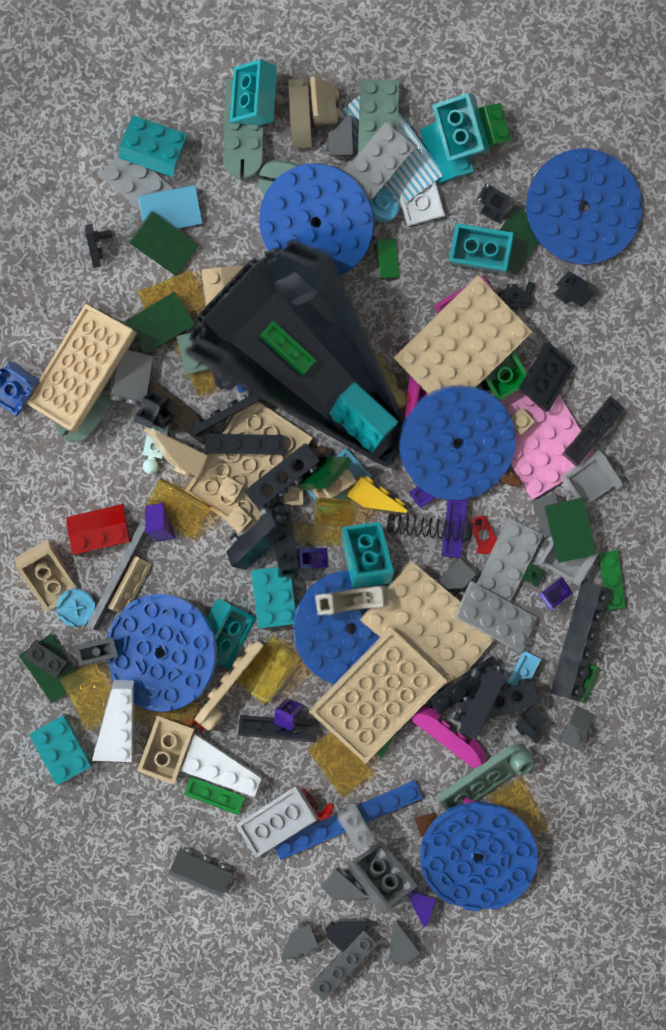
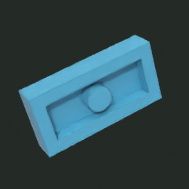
M524 650L507 684L510 683L511 686H515L519 680L529 678L531 681L541 658Z

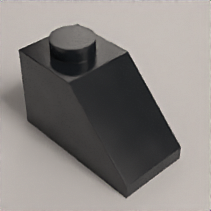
M366 918L338 919L336 922L331 921L325 928L327 931L325 937L343 952L366 927L368 920Z

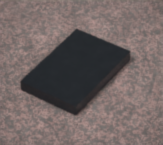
M546 342L518 389L544 412H549L575 365L550 342Z

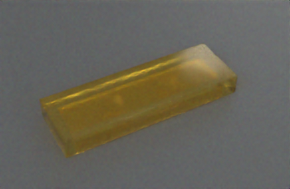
M292 523L296 543L342 546L340 538L343 526Z

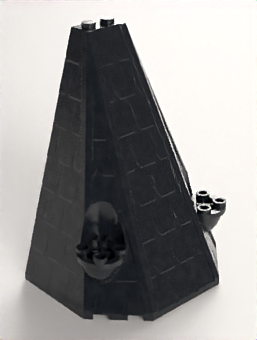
M291 239L286 242L287 246L279 250L275 247L265 252V258L259 261L256 258L249 260L196 316L195 322L198 325L196 329L194 328L191 331L189 340L192 344L191 347L186 348L185 353L189 358L212 371L214 385L218 389L232 391L236 385H239L372 461L387 467L400 453L399 441L404 419L332 257L328 252ZM272 321L279 325L316 360L303 376L259 337ZM354 382L398 422L387 439L373 453L365 449L360 441L351 436L329 414L339 397Z

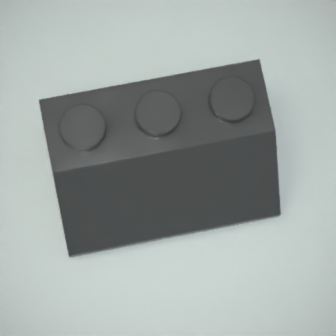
M382 840L353 860L348 867L349 872L363 887L364 891L383 915L396 907L418 887Z
M184 847V849L179 848L168 874L222 898L233 873L230 870L231 867L221 862L219 865L212 862L213 859L206 855L197 856L194 854L195 851L188 847Z

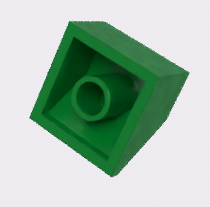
M502 103L480 107L479 112L489 148L499 147L511 141Z
M513 350L484 379V382L494 397L500 401L519 390L518 388L527 373Z

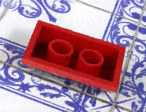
M123 504L66 517L68 537L73 555L131 541Z

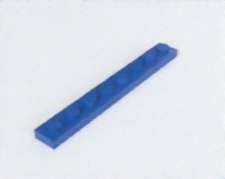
M413 780L356 806L367 823L422 799V795L416 781ZM337 814L327 820L319 821L303 828L276 845L275 850L279 859L282 860L346 831L340 823Z

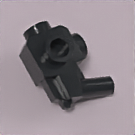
M528 282L525 291H521V288H518V284H507L506 288L498 293V296L510 309L527 308L532 306L533 298L531 296L535 283Z

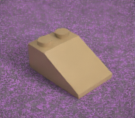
M311 77L314 127L337 125V120H341L340 108H336V101L339 100V90L334 88V83Z
M243 266L202 270L206 305Z
M145 427V433L167 462L175 466L174 471L189 478L191 475L198 477L207 455Z
M49 539L15 558L17 570L46 612L57 606V601L63 592L71 588H77Z
M157 716L137 771L175 784L194 729Z

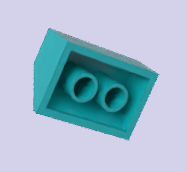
M259 59L234 67L230 123L263 125L273 122L277 79L276 65Z
M466 93L432 105L448 162L474 157L490 151L474 94Z
M437 122L420 129L424 146L438 164L442 177L436 180V185L473 175L474 170L470 158L451 162L447 161Z
M218 597L207 616V620L212 627L216 639V663L230 669L257 617Z

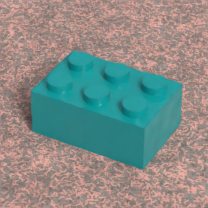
M132 115L119 145L118 158L173 177L186 147L187 134Z
M456 223L449 263L454 266L508 275L515 239L514 233Z
M355 382L339 397L329 413L334 421L340 423L351 436H354L365 449L372 453L387 439L398 423Z
M381 522L342 527L340 539L353 589L390 584L394 571Z
M277 567L251 570L258 629L294 624L296 608L292 577H278Z
M66 714L29 734L56 785L93 766Z

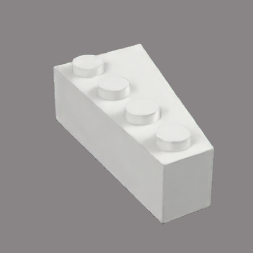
M114 680L92 761H132L134 746V681Z
M196 732L194 733L181 771L255 797L262 776Z

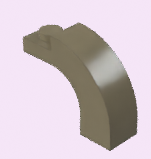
M308 79L288 80L292 148L312 147Z
M386 586L363 587L315 595L318 615L388 606Z

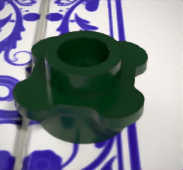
M529 564L522 578L525 582L528 581L534 587L540 585L541 578L545 576V571L536 568L534 564Z

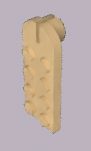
M252 641L245 649L247 654L244 657L240 656L232 665L235 669L231 673L228 671L220 680L223 684L219 688L216 686L208 695L211 699L194 719L206 730H212L221 720L223 713L216 705L264 647L261 641Z

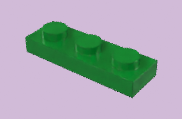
M274 321L259 335L261 339L302 376L316 361Z
M618 550L600 552L598 557L602 586L611 589L610 599L605 609L626 608Z
M190 776L184 792L185 796L236 815L239 814L245 798L243 795Z

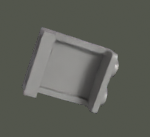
M126 350L112 373L109 391H104L103 395L110 396L109 400L121 402V399L126 400V404L138 405V402H142L143 397L147 395L153 356Z
M599 450L584 459L578 466H574L560 476L563 481L561 485L566 493L570 492L573 496L572 499L583 497L586 510H588L586 506L612 487L619 489L623 486L605 455Z
M550 534L547 538L550 541L547 547H542L537 555L539 557L538 562L579 586L599 552L596 551V555L557 563Z
M354 802L337 812L340 823L358 851L374 842V834Z

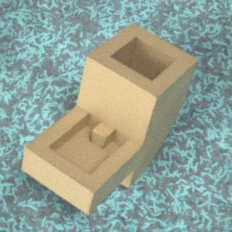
M347 468L329 489H312V491L323 505L353 485L356 480Z

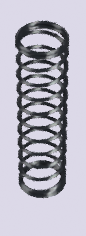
M391 512L388 516V533L393 532L395 534L399 529L401 535H403L407 530L409 536L414 531L415 535L418 537L422 531V535L424 537H426L430 533L431 538H434L437 534L438 538L441 539L445 533V538L447 540H449L451 536H453L454 541L458 540L459 536L462 542H464L465 540L466 542H470L472 539L473 523L470 521L467 523L466 534L463 540L462 520L460 521V529L458 536L455 539V520H453L452 522V530L449 538H447V519H445L444 530L442 536L440 537L439 518L437 519V527L434 536H432V517H430L429 519V528L426 535H424L423 530L424 516L422 517L421 528L417 535L416 515L414 516V525L410 534L408 531L409 515H407L406 526L403 533L401 532L400 527L402 514H399V523L395 532V514Z

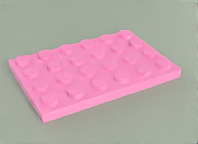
M532 364L524 368L526 373H528ZM519 389L500 400V402L506 408L510 417L523 408L535 421L522 435L515 430V451L510 464L533 500L561 483L562 479L560 476L575 466L562 453L581 430L560 395L557 396L549 412H544ZM490 390L487 391L489 394L494 396ZM591 449L584 459L593 454L594 451Z

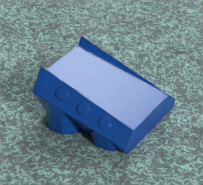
M8 361L6 366L0 369V406L13 415L18 416L40 383L39 378L34 377L16 363Z

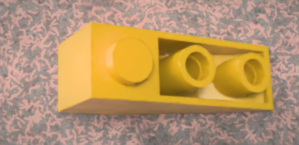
M358 475L355 479L356 482L345 493L362 507L402 513L407 512L403 508L405 504L398 498L392 500L388 497L390 493L381 486L379 489L374 487V481L366 475L363 478Z

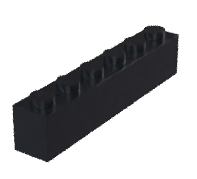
M585 581L581 582L550 691L551 694L570 700H580L583 694L585 678H587L589 673V664L594 656L595 643L599 638L600 625L605 617L604 611L610 599L611 589Z

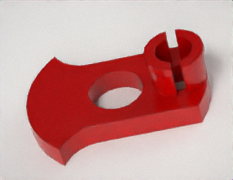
M477 516L470 521L473 523V535L478 545L476 553L489 554L497 538L487 516ZM476 519L482 520L481 526L475 525ZM482 529H486L490 534L489 538L485 541L481 540L478 536L479 531Z

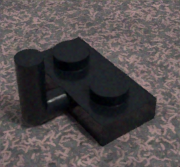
M93 224L85 225V235L93 268L101 267V259H104L102 247L98 248L97 242H100V239L112 237L111 229L98 232V230L94 231Z

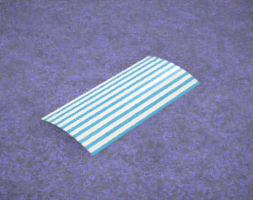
M360 96L340 111L341 120H339L341 123L347 115L353 116V140L357 149ZM398 112V133L414 145L415 149L384 186L394 194L393 198L397 199L399 206L402 207L398 188L402 191L406 204L418 193L442 177L438 164Z

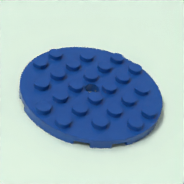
M573 149L554 156L538 170L527 192L526 216L533 236L542 248L544 247L552 256L567 263L591 265L614 257L630 243L641 220L642 200L633 175L619 160L607 153L594 149ZM585 201L588 204V211L583 212L579 209L580 202Z
M323 163L298 165L281 174L265 193L259 215L260 232L268 251L275 247L281 250L287 246V241L294 239L328 252L333 259L339 276L355 267L367 253L372 242L375 227L372 204L361 184L356 182L346 171ZM313 217L320 218V227H316L311 223Z
M451 385L427 394L416 403V406L407 415L403 423L399 451L406 472L423 491L441 499L464 500L478 496L498 483L502 475L508 470L513 459L516 435L508 411L494 396L474 386ZM457 438L463 440L460 448L453 447V441Z
M348 570L328 574L316 581L305 592L294 616L293 637L300 658L312 673L331 684H335L380 638L378 634L360 620L369 608L318 615L315 595L353 589ZM389 584L377 585V586H374V587L386 586V588H387V587L389 586ZM350 623L356 625L354 634H349L346 630L347 625Z
M152 594L132 601L114 619L107 638L113 637L118 657L106 659V662L109 664L112 674L110 676L113 682L114 680L134 681V704L152 711H170L192 703L205 691L215 672L217 644L209 621L195 605L175 595ZM159 647L165 650L166 655L163 658L157 654Z
M469 802L446 810L431 823L421 843L420 863L427 884L445 902L451 905L455 904L470 911L489 908L494 910L516 900L531 884L538 863L537 845L528 825L513 811L494 803ZM475 853L484 854L482 860H476L473 856Z

